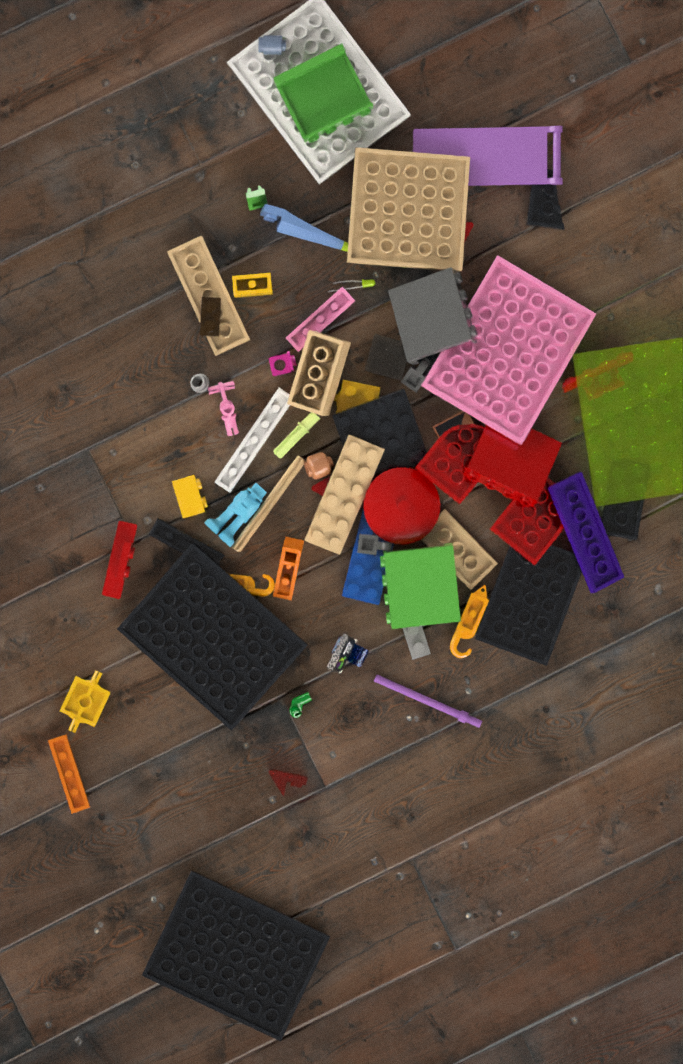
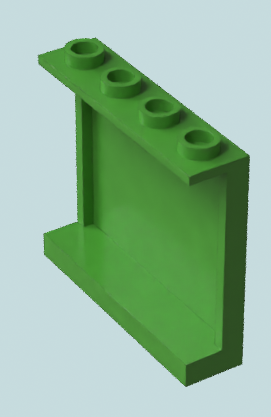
M342 43L273 78L304 143L307 141L309 143L315 142L320 138L319 135L325 132L330 134L337 130V126L341 124L346 126L354 121L353 118L359 115L364 117L370 114L371 109H373V103L370 102L345 53Z
M446 543L444 546L391 552L383 550V556H380L381 568L385 567V575H382L383 586H387V594H384L385 605H389L386 621L387 624H391L392 629L461 621L452 543Z

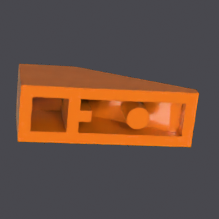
M285 537L273 597L292 600L304 540Z

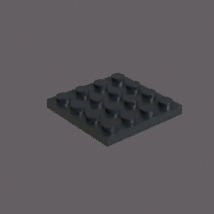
M404 388L332 414L343 446L348 434L385 449L372 481L379 474L389 469L417 466L427 453Z

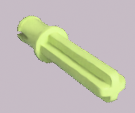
M310 412L301 423L298 422L299 425L273 452L279 458H282L306 433H309V430L320 418L315 413Z

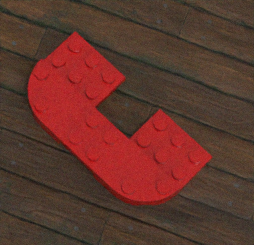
M476 424L457 425L447 430L437 439L415 467L416 470L459 505L478 483L469 480L467 476L463 475L485 428ZM547 478L539 500L533 508L524 506L520 501L510 498L512 500L490 527L491 531L533 565H536L564 528L548 490V487L555 484L550 478Z

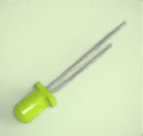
M362 279V281L350 280V281H339V282H334V283H333V284H336V283H343V282H362V286L352 287V288H345V290H347V289H354V288H361V287L365 288V287L374 286V285H375V280H374V279H370V280H364V279Z

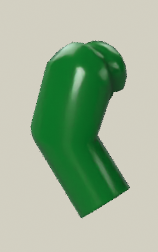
M309 692L292 699L289 708L292 717L299 718L302 714L303 704L312 701Z

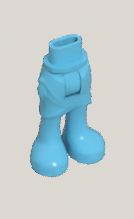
M255 483L251 488L248 487L247 490L240 491L233 499V502L218 518H209L204 523L217 535L234 514L238 515L218 535L222 541L231 547L234 544V534L257 511L263 501L262 498L267 492Z

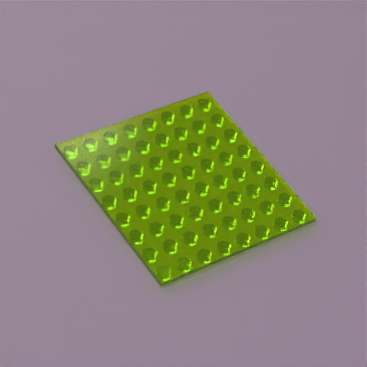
M683 337L572 354L595 506L683 493Z

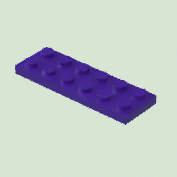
M578 472L548 487L590 593H596L624 578L582 472Z

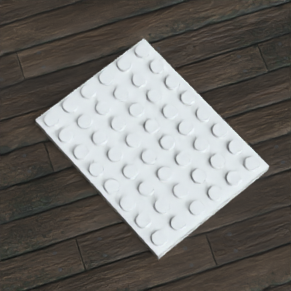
M324 0L307 1L261 36L281 35L282 39L286 40V51H282V55H263V53H259L258 38L227 62L319 185L355 158L356 147L369 148L411 116ZM342 43L345 53L370 102L373 103V109H371L370 114L364 117L359 115L353 118L354 121L346 126L343 124L337 126V130L330 134L325 132L319 135L320 138L315 142L309 143L307 141L304 143L273 78Z

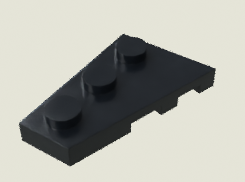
M547 169V178H553V170ZM531 185L526 225L565 230L556 185Z

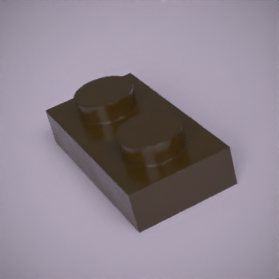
M202 297L200 336L219 337L221 298Z

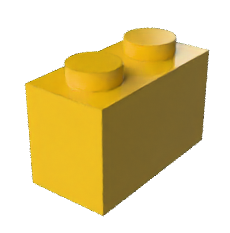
M271 273L232 276L235 298L273 295Z
M195 475L172 481L183 519L206 512L205 508L208 507L205 496L201 497L200 489H203L200 478L196 479Z

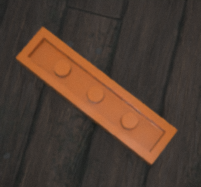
M67 734L48 740L71 813L90 808L91 806Z

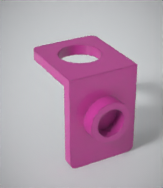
M287 351V354L269 358L273 376L294 372L293 367L297 366L295 356H290L289 351ZM277 360H283L286 364L285 368L281 371L276 370L274 367V363Z

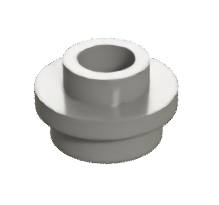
M204 374L194 375L190 381L191 388L197 393L206 391L209 386L208 377Z

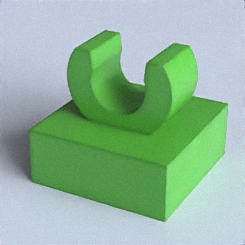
M258 186V190L251 191L248 188L246 197L249 210L259 209L268 204L265 190L261 186Z

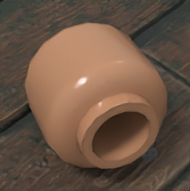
M319 452L308 456L304 467L308 477L317 480L330 475L331 467H334L331 456L327 457L324 452Z

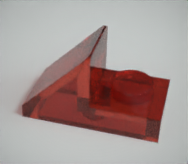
M270 769L269 775L283 796L287 782H291L290 786L302 788V785L307 783L308 776Z

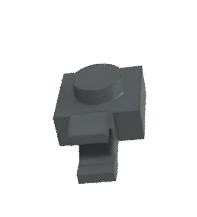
M425 357L417 368L412 365L401 383L417 393L427 377L423 372L431 360Z
M359 534L357 553L377 555V549L391 551L392 543L378 542L379 536Z

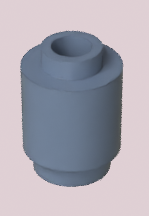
M264 35L259 37L258 51L263 53V55H282V51H286V40L282 39L281 35Z

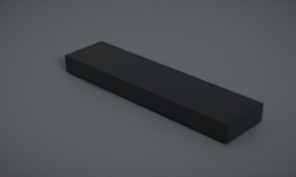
M157 518L148 534L182 554L194 543L218 565H220L225 556Z

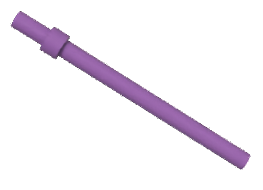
M380 675L375 677L374 682L456 717L462 723L467 722L478 728L482 723L481 720L468 715L469 713L466 711L456 710Z

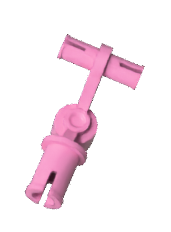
M234 381L223 384L219 382L218 385L208 387L209 395L221 393L223 401L220 403V410L224 414L221 418L225 422L228 436L233 435L231 428H233L234 435L239 433L235 419L237 415L234 413L235 407L233 402L227 400L225 394L226 390L235 389Z

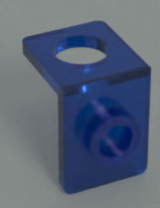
M339 636L331 653L340 657L348 640ZM343 643L341 650L338 651L340 644ZM354 644L346 661L361 667L369 651Z

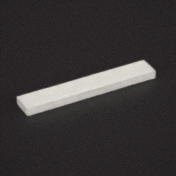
M281 388L277 389L215 480L216 484L229 493L232 492L290 405L287 402L290 394Z

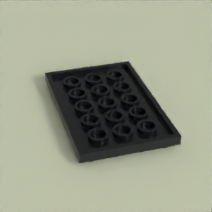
M509 545L475 639L547 666L582 573L575 554L551 545L536 565H533Z

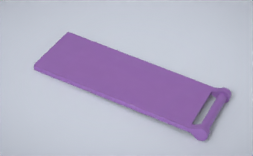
M562 126L413 130V152L470 157L468 186L563 184V178H561ZM547 133H553V178H547Z

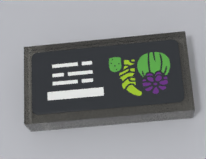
M344 633L327 668L341 674L357 639Z

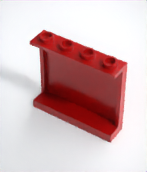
M485 425L463 475L467 476L471 481L484 484L490 490H497L503 496L516 499L522 505L533 508L539 500L562 443L531 428L520 445Z

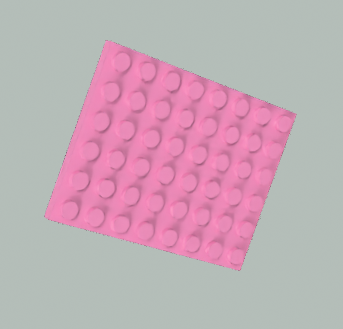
M497 255L467 306L471 309L473 315L471 322L472 325H475L478 336H475L477 343L474 344L472 341L441 351L421 386L521 445L595 318L596 313Z

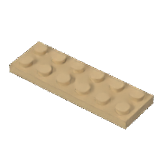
M199 236L167 251L199 322L201 318L202 297L221 298L219 337L206 336L215 356L250 341L203 237Z
M348 434L305 536V541L336 554H341L365 493L383 455L384 448Z

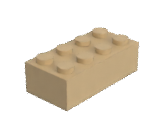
M309 330L287 404L321 416H329L351 342L318 331Z

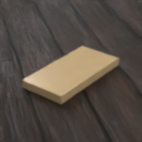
M446 509L439 514L437 523L432 531L421 539L428 547L444 546L446 543H452L456 576L470 590L498 564Z

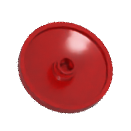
M405 467L389 469L379 474L370 483L363 501L364 516L371 530L381 539L393 544L414 543L427 536L436 525L440 514L439 494L435 485L419 471Z

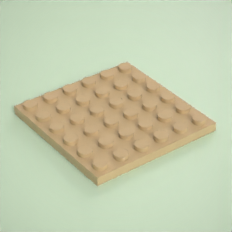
M356 147L347 263L430 270H445L452 267L457 272H462L470 157Z

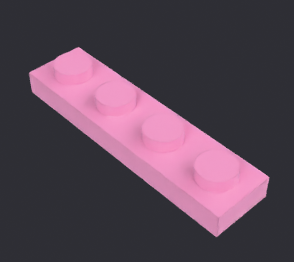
M341 287L286 337L287 341L299 353L304 348L309 330L322 332L349 308L355 300Z

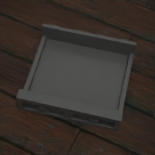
M452 267L388 290L406 359L412 365L419 364L422 358L472 341L474 344L477 343L475 336H478L475 325H472L471 322L473 315L471 309L466 304L468 297L461 286L463 279L460 272H457Z

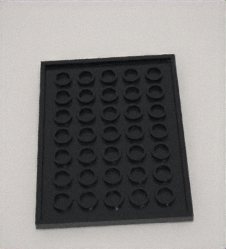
M194 543L187 548L117 628L119 632L231 731L308 645Z
M191 870L142 976L281 1041L330 939V935Z

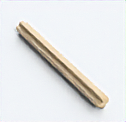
M300 456L295 458L232 545L234 550L237 552L242 551L305 463V459Z

